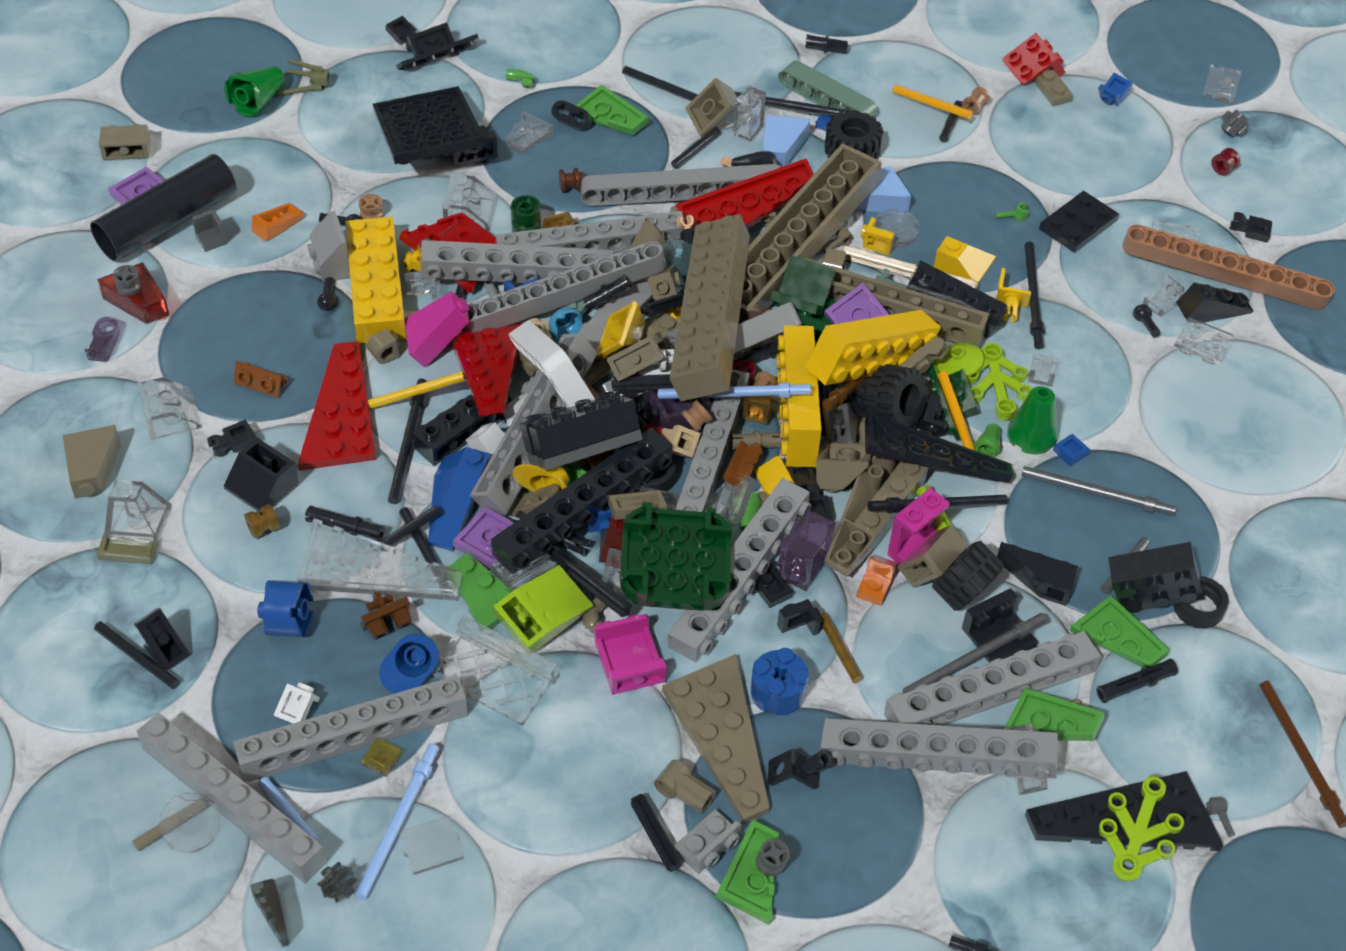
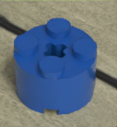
M267 580L264 602H259L257 610L258 617L263 618L265 635L302 637V635L306 636L308 634L313 619V611L308 610L309 602H314L313 591L309 583Z
M781 648L761 655L753 663L750 695L754 704L766 713L768 710L776 712V715L781 716L798 710L806 696L809 673L805 662L789 648Z

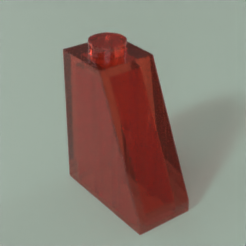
M143 262L134 265L138 270L141 282V289L135 295L122 296L116 289L113 273L97 279L101 296L105 301L143 323L149 324L170 316L166 298Z

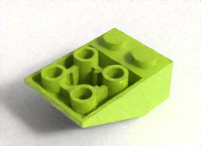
M558 565L516 588L493 607L496 618L524 652L531 656L593 608L594 605L562 567Z

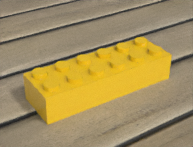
M393 217L345 221L357 341H359V344H367L372 335L388 329L390 333L394 332L399 340H406Z
M922 310L827 325L805 367L824 385L872 376L874 371H877L878 367L885 364L900 366L930 340L932 341L935 337L937 338L941 326Z
M784 325L783 335H778V350H781V352L776 355V369H780V371H777V385L783 382H790L791 385L811 384L812 388L811 395H791V398H780L778 396V403H782V405H779V420H783V422H780V438H784V440H781V456H785L787 467H816V459L819 454L821 420L818 380L805 367L815 348L814 326Z

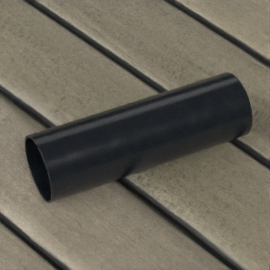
M210 154L93 220L90 223L92 235L102 252L110 260L116 262L234 194L237 190L236 181L227 164L218 155Z

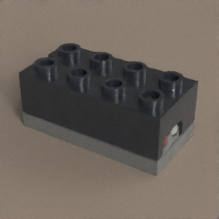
M613 391L599 394V398L592 401L590 399H582L576 401L575 406L569 408L560 406L551 409V413L542 416L539 413L526 417L527 421L521 422L519 425L525 449L528 452L529 463L535 466L539 465V468L549 470L643 440L634 400L624 397L623 394L617 395Z

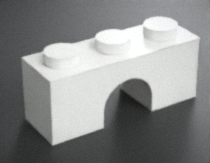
M528 393L517 395L507 404L506 411L502 412L507 421L506 431ZM496 422L482 425L466 439V442L472 449L490 453L492 457L506 431L503 432Z

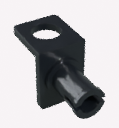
M790 749L769 760L767 783L773 786L791 777L815 790L819 787V771L831 766V757L824 750L806 757ZM784 762V767L779 775H775V770L778 764Z

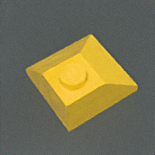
M947 236L937 249L934 267L949 274L975 280L979 284L995 261L996 256Z
M633 301L609 315L597 349L596 359L599 360L617 354L619 351L642 341L645 320L638 303Z

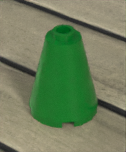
M268 66L232 74L224 84L227 101L229 104L233 103L237 108L235 111L238 114L252 117L284 85V73L276 66Z
M1044 386L1034 387L1029 392L1007 428V437L1013 446L1016 444L1022 448L1021 451L1026 454L1038 455L1046 453L1057 442L1058 428L1055 394L1051 389Z

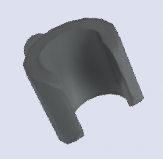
M1210 798L1206 802L1207 813L1209 815H1218L1228 837L1235 836L1226 814V800L1223 798Z

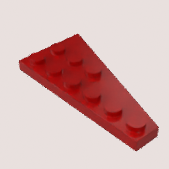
M807 158L678 203L676 208L677 211H682L685 224H687L686 216H693L694 222L691 228H695L696 225L705 221L711 222L722 219L725 216L741 214L748 230L794 197L814 173Z
M523 323L499 328L489 327L472 333L462 332L451 340L452 347L461 370L465 373L466 383L480 417L506 411L509 398L508 391L512 385V375H514L518 358V349L508 334Z
M359 341L333 345L298 460V471L376 460Z

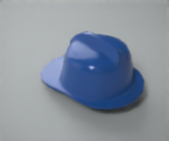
M414 633L406 635L393 647L381 663L379 671L381 683L394 694L419 687L438 664L439 651L437 645L424 634Z

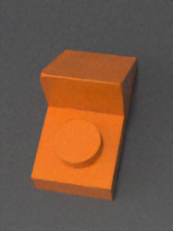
M875 554L870 556L856 597L882 606L899 563Z

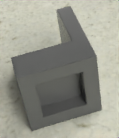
M214 209L192 217L196 239L205 252L227 244L224 225Z

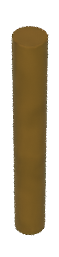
M826 612L821 613L822 622L820 624L852 683L860 682L862 676Z

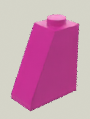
M451 291L406 317L404 321L409 355L423 367L429 365L469 323V306L467 302Z

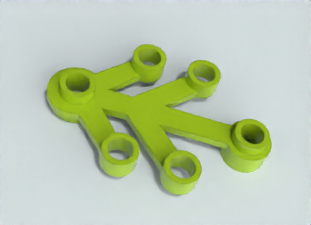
M987 343L981 348L984 357L981 369L972 375L974 377L967 378L970 385L976 384L979 373L989 366L990 373L975 387H971L972 393L979 395L973 396L976 403H980L984 392L993 384L997 399L995 414L999 420L1009 421L1015 415L1016 404L1013 400L1007 398L1004 385L1016 391L1017 398L1024 401L1032 390L1029 385L1022 384L1027 378L1028 371L1025 367L1018 366L1004 358L1001 346L996 343ZM1000 366L1010 371L1012 373V377L1002 372L1000 370Z
M1150 776L1143 781L1141 794L1144 800L1135 824L1125 807L1127 801L1123 794L1115 792L1108 799L1109 809L1116 814L1129 839L1127 850H1125L1116 835L1118 827L1114 820L1109 818L1102 820L1098 830L1099 834L1106 839L1115 856L1112 870L1115 876L1122 881H1135L1140 877L1143 867L1161 859L1169 860L1175 853L1173 842L1162 840L1158 843L1156 849L1138 855L1142 844L1169 833H1179L1184 825L1182 816L1172 813L1167 816L1166 821L1147 828L1155 802L1160 801L1166 791V785L1159 777ZM1155 783L1160 789L1154 791L1150 789L1149 784ZM1119 799L1122 802V805L1115 806L1113 805L1112 800ZM1176 820L1180 826L1172 827L1169 821ZM1110 825L1113 831L1110 833L1105 832L1103 826ZM1160 847H1169L1171 853L1164 854ZM1130 862L1133 865V869L1126 870L1122 863Z

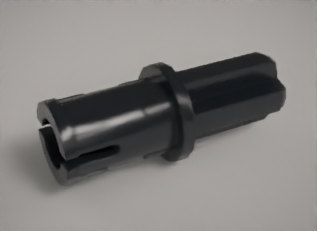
M810 34L806 36L805 48L824 50V53L826 51L847 53V41L832 39L827 35L826 37Z

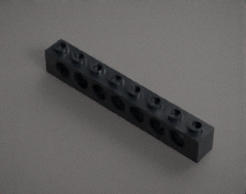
M651 427L642 434L643 440L625 445L491 539L492 556L512 574H515L520 569L527 568L533 560L542 554L548 553L558 542L569 538L582 525L589 524L596 513L601 510L607 511L610 508L608 505L609 495L631 493L640 484L648 482L658 471L666 469L672 462L673 445Z

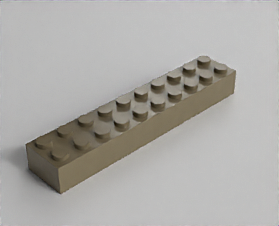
M842 143L749 245L738 324L761 315L774 302L770 300L772 291L779 292L790 257L796 256L811 260L881 181V161Z
M741 214L725 216L722 219L711 222L705 221L695 226L669 378L680 401L729 391L750 241V235Z

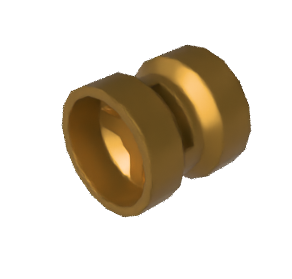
M270 504L261 507L260 512L251 511L244 514L246 524L253 538L262 536L267 529L274 531L280 528L278 518Z

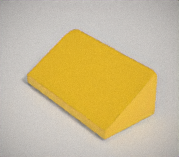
M779 455L754 470V474L763 491L768 495L771 494L782 478L794 483Z

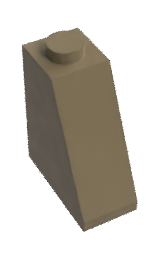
M116 425L63 435L69 481L75 499L102 493L121 446Z
M951 524L934 533L897 567L910 585L916 587L940 577L967 545L963 541L960 532Z

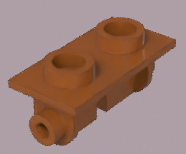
M235 361L234 384L276 398L280 397V387H285L288 382V378L284 374H277L252 366L249 362Z
M741 440L722 477L738 495L741 493L744 485L749 483V477L754 469V464L763 453L762 446L758 443L747 446Z

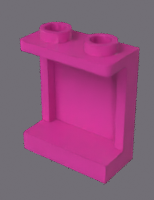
M929 488L894 516L887 555L899 564L937 532L931 526L932 521L949 507V502Z
M647 614L631 615L625 619L605 621L594 626V643L612 695L666 682V664L664 659H660L649 630Z

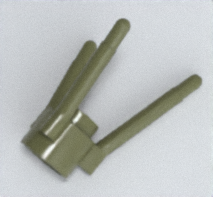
M289 59V63L311 70L309 72L287 69L286 72L309 76L310 83H314V85L277 91L276 94L287 95L312 90L322 91V86L328 87L329 69Z

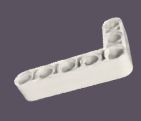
M527 320L508 334L516 348L548 377L567 408L575 406V402L578 400H595L563 349L530 320Z

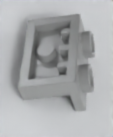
M714 810L677 842L674 848L680 858L699 875L705 868H712L726 849L732 850L741 839V824L737 820L731 824L718 811Z

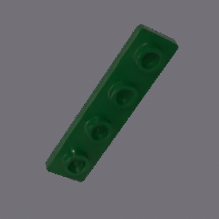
M933 361L926 371L929 379L933 378L934 381L930 384L932 391L935 395L941 396L939 406L942 407L941 415H945L947 419L943 421L948 424L946 432L948 435L953 434L955 439L960 441L961 438L937 376L939 371L936 363ZM962 369L948 375L963 417L965 418L979 412L964 370Z

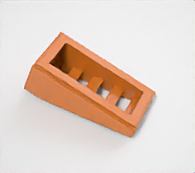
M290 203L252 216V232L264 241L270 240L304 218V213Z

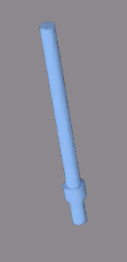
M790 382L769 386L730 387L729 391L698 398L746 396L791 398V395H811L812 388L811 384L791 385ZM674 388L658 389V399L679 398Z
M429 744L421 761H417L412 771L413 777L355 892L358 898H367L423 781L428 780L433 770L431 765L439 751L437 745Z

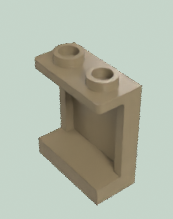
M659 331L607 358V361L619 382L665 358L660 349L669 348Z

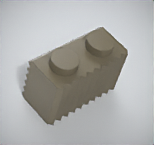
M134 124L129 126L111 125L109 127H100L99 147L103 160H124L125 158L129 160L130 158L143 159L144 157H149L150 135L147 125Z

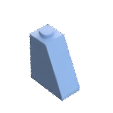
M766 115L763 151L773 152L776 157L775 160L781 167L788 165L808 139L810 118Z
M891 166L881 168V181L855 211L909 212L911 194Z

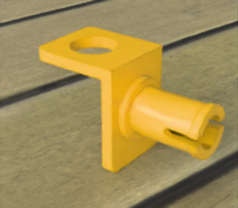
M1002 268L996 299L1007 304L1002 319L1008 322V316L1011 314L1010 322H1015L1018 319L1019 306L1028 307L1031 291L1003 287L1005 268Z

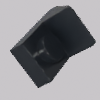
M161 608L154 609L134 623L146 642L143 645L144 649L165 670L170 669L190 655Z

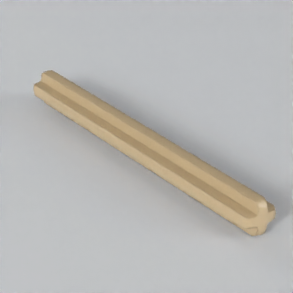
M847 245L842 248V251L846 252V260L881 270L886 268L889 269V272L911 278L916 264ZM949 274L976 289L978 287V282L975 280Z

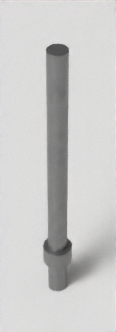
M1027 466L1023 467L1021 475L1143 508L1142 511L1150 513L1156 511L1174 516L1177 507L1156 501L1157 498L1146 496L1144 498Z
M1039 613L1027 621L1021 620L1012 625V629L906 686L902 689L903 693L910 692L923 684L930 685L938 682L942 678L952 675L1017 638L1019 640L1030 635L1031 630L1047 622L1045 615Z

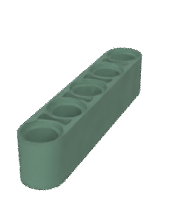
M793 61L778 74V79L784 87L817 105L852 111L856 110L861 113H868L869 116L877 114V106L874 101L800 61Z

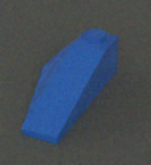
M466 447L443 458L434 475L431 508L436 505L441 514L430 521L429 545L454 551L453 539L466 527L477 505L470 494L491 459L490 453Z

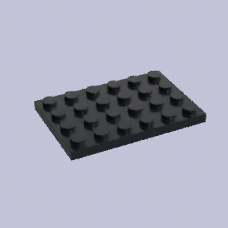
M459 86L372 103L374 114L394 164L406 165L414 160H430L438 155H454L458 151H473L481 146H486L485 137Z

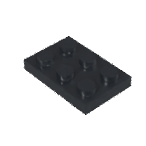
M1083 190L1040 222L1039 230L1076 253L1118 221L1119 213Z

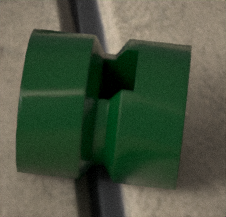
M522 195L512 200V232L541 229V203L537 198L530 195Z

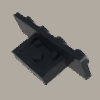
M445 22L410 35L406 38L414 57L400 62L396 67L397 69L404 67L406 71L416 67V62L423 60L424 63H428L437 59L435 56L437 54L443 53V56L456 52L454 48L462 46V49L474 45V40L479 38L478 33L455 42L448 23Z

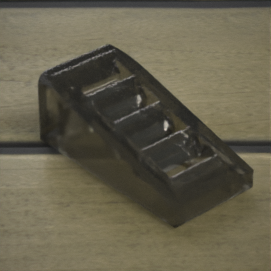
M271 878L251 884L250 887L254 901L282 947L289 946L290 941L275 880Z

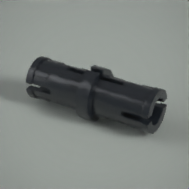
M623 275L608 285H601L599 290L584 297L583 302L589 312L607 302H613L614 298L631 290L633 287L626 275Z

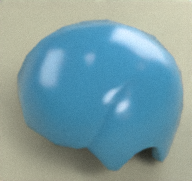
M562 307L551 316L548 327L550 335L557 343L563 334H573L580 331L583 325V317L580 312L575 308Z

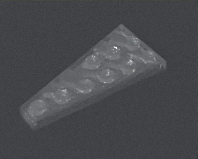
M314 518L297 581L307 582L311 585L312 590L361 594H372L379 591L381 595L391 594L392 596L459 601L463 573L435 562H424L419 560L418 556L411 553L405 555L397 552L396 548L362 535L353 536L345 533L344 529L334 526L332 528L323 525L322 521Z

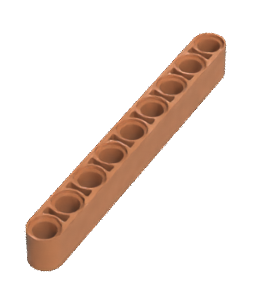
M1138 224L1128 228L1122 244L1124 251L1130 255L1312 309H1324L1335 291L1334 285L1326 279Z

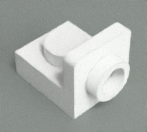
M298 682L297 687L287 684L274 712V716L291 723L303 721L306 719L313 701L318 702L320 697L312 694L314 688Z

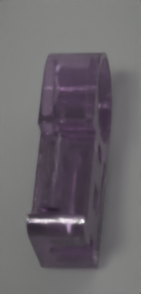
M103 317L95 323L92 330L93 340L89 349H85L88 360L109 361L120 334L115 318ZM106 326L114 327L108 332L101 331Z

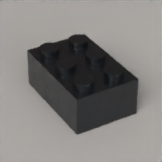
M1191 542L1108 557L1112 586L1117 600L1130 613L1156 607L1163 608L1183 602L1191 603L1195 600L1204 599L1200 571Z

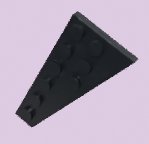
M869 412L864 421L866 454L982 477L996 482L1009 483L1013 476L1012 465L1009 462Z
M1187 771L1160 777L1166 785L1164 797L1160 801L1155 802L1147 828L1166 821L1167 816L1172 813L1181 815L1184 819V825L1179 833L1166 834L1142 844L1141 847L1157 848L1160 841L1170 840L1175 846H1183V849L1194 850L1195 847L1210 848V851H1221L1223 844ZM1143 782L1026 809L1025 818L1035 840L1055 842L1086 840L1090 841V844L1107 842L1099 834L1098 829L1101 821L1109 818L1117 823L1116 835L1122 845L1128 846L1129 839L1116 814L1109 809L1108 799L1112 793L1118 792L1123 794L1127 801L1125 807L1135 824L1144 800L1141 794ZM1155 783L1149 784L1150 789L1154 791L1160 789ZM1119 799L1112 800L1113 805H1122ZM1176 820L1169 821L1172 827L1180 826ZM1103 826L1105 832L1110 833L1113 831L1112 826Z

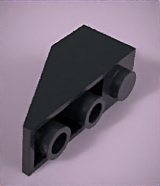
M1195 282L1176 302L1187 320L1201 323L1251 314L1254 311L1249 304L1248 297L1241 292L1236 293L1225 288L1220 289L1208 284L1204 285Z
M1000 543L997 557L1004 563L1003 567L1038 597L1060 605H1067L1079 566L1045 556L1041 553H1035L1013 544Z

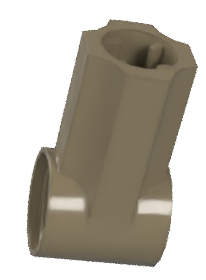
M671 760L654 780L655 788L663 796L670 799L676 797L699 813L705 812L709 808L716 793L715 790L693 777L688 767L678 760Z

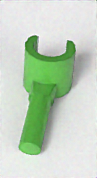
M1023 202L1018 203L1015 210L997 212L995 217H1014L1018 221H1024L1029 214V210H1026L1028 205Z

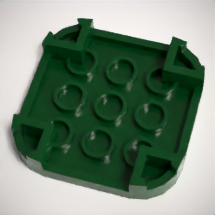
M652 502L642 503L641 507L633 510L629 515L626 514L622 534L620 586L626 598L635 604L646 607L703 611L712 610L720 606L727 598L731 582V522L727 523L725 518L716 513L715 508L707 506L705 512L652 508Z

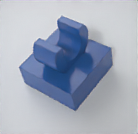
M610 508L607 511L601 510L594 515L591 522L586 525L589 533L598 531L601 538V531L603 529L609 530L615 527V520Z

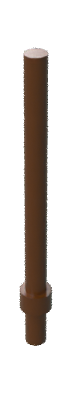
M872 376L851 380L842 388H836L823 401V407L829 410L835 405L842 404L846 401L849 394L871 379Z
M1270 681L1262 682L1259 687L1321 795L1319 800L1325 810L1330 811L1339 828L1346 827V816L1340 807L1341 801L1339 797L1328 786Z

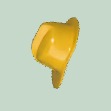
M524 464L515 467L512 472L514 479L530 491H535L554 483L559 486V491L568 486L570 477L561 466L544 470L539 468V465Z

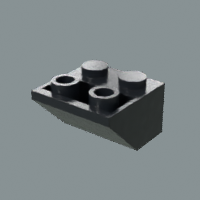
M256 438L238 453L225 481L224 489L260 512L261 507L267 504L273 506L299 483L296 463L264 441Z

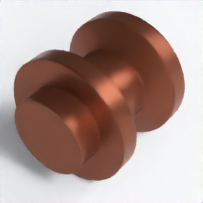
M577 167L573 168L572 173H565L563 169H559L561 192H565L567 187L573 186L576 191H579L581 180L584 178L583 172H579Z

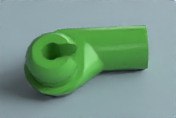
M519 69L506 70V80L521 81V85L524 88H531L533 86L534 76L531 73Z

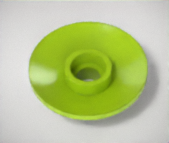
M960 342L948 345L949 351L944 355V358L934 360L939 372L947 371V374L950 375L963 369L966 376L970 377L981 369L984 357L982 351L977 346Z

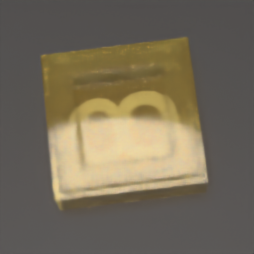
M376 738L361 759L362 766L387 777L402 756V752L400 749Z

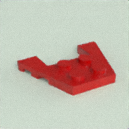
M463 212L439 219L437 223L429 226L426 224L420 225L416 230L410 232L408 229L404 230L399 237L401 241L414 251L421 247L422 240L496 244V237ZM454 280L470 294L478 281Z

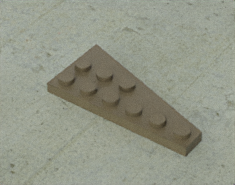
M736 654L662 685V693L742 824L744 825L752 821V819L755 820L768 814L769 803Z

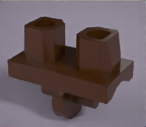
M376 591L372 593L374 601L366 604L369 613L362 615V622H360L363 631L368 630L373 639L378 640L389 632L384 623L387 620L393 618L397 629H403L411 625L410 601L406 596L393 602L394 599L391 594L382 597L380 592Z

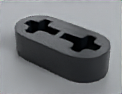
M563 100L557 101L552 106L551 113L558 122L578 131H586L590 128L592 117L583 108ZM565 109L569 113V115H566L564 113L560 115L558 111ZM575 116L579 118L584 117L585 121L578 123Z

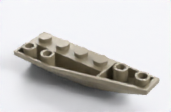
M874 455L868 468L855 481L824 564L847 577L884 538L893 526L894 516L898 514L887 513L886 511L869 512L867 508L868 502L886 500L888 497H899L900 500L914 499L916 491L925 484L929 467Z

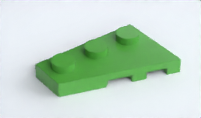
M602 84L576 104V106L583 108L590 114L593 123L630 135L636 134L649 123L648 116Z
M467 552L447 567L448 575L467 604L468 610L472 618L477 622L482 636H485L501 623L494 614L493 606L513 590Z
M1111 595L1071 625L1070 631L1075 634L1085 631L1092 643L1140 667L1156 665L1169 654V649Z
M1024 688L1004 729L1058 733V740L1094 741L1105 716L1102 711Z
M752 819L715 898L769 925L772 921L771 909L775 886L774 876H767L760 872L756 866L755 859L762 844L769 839H779V833Z

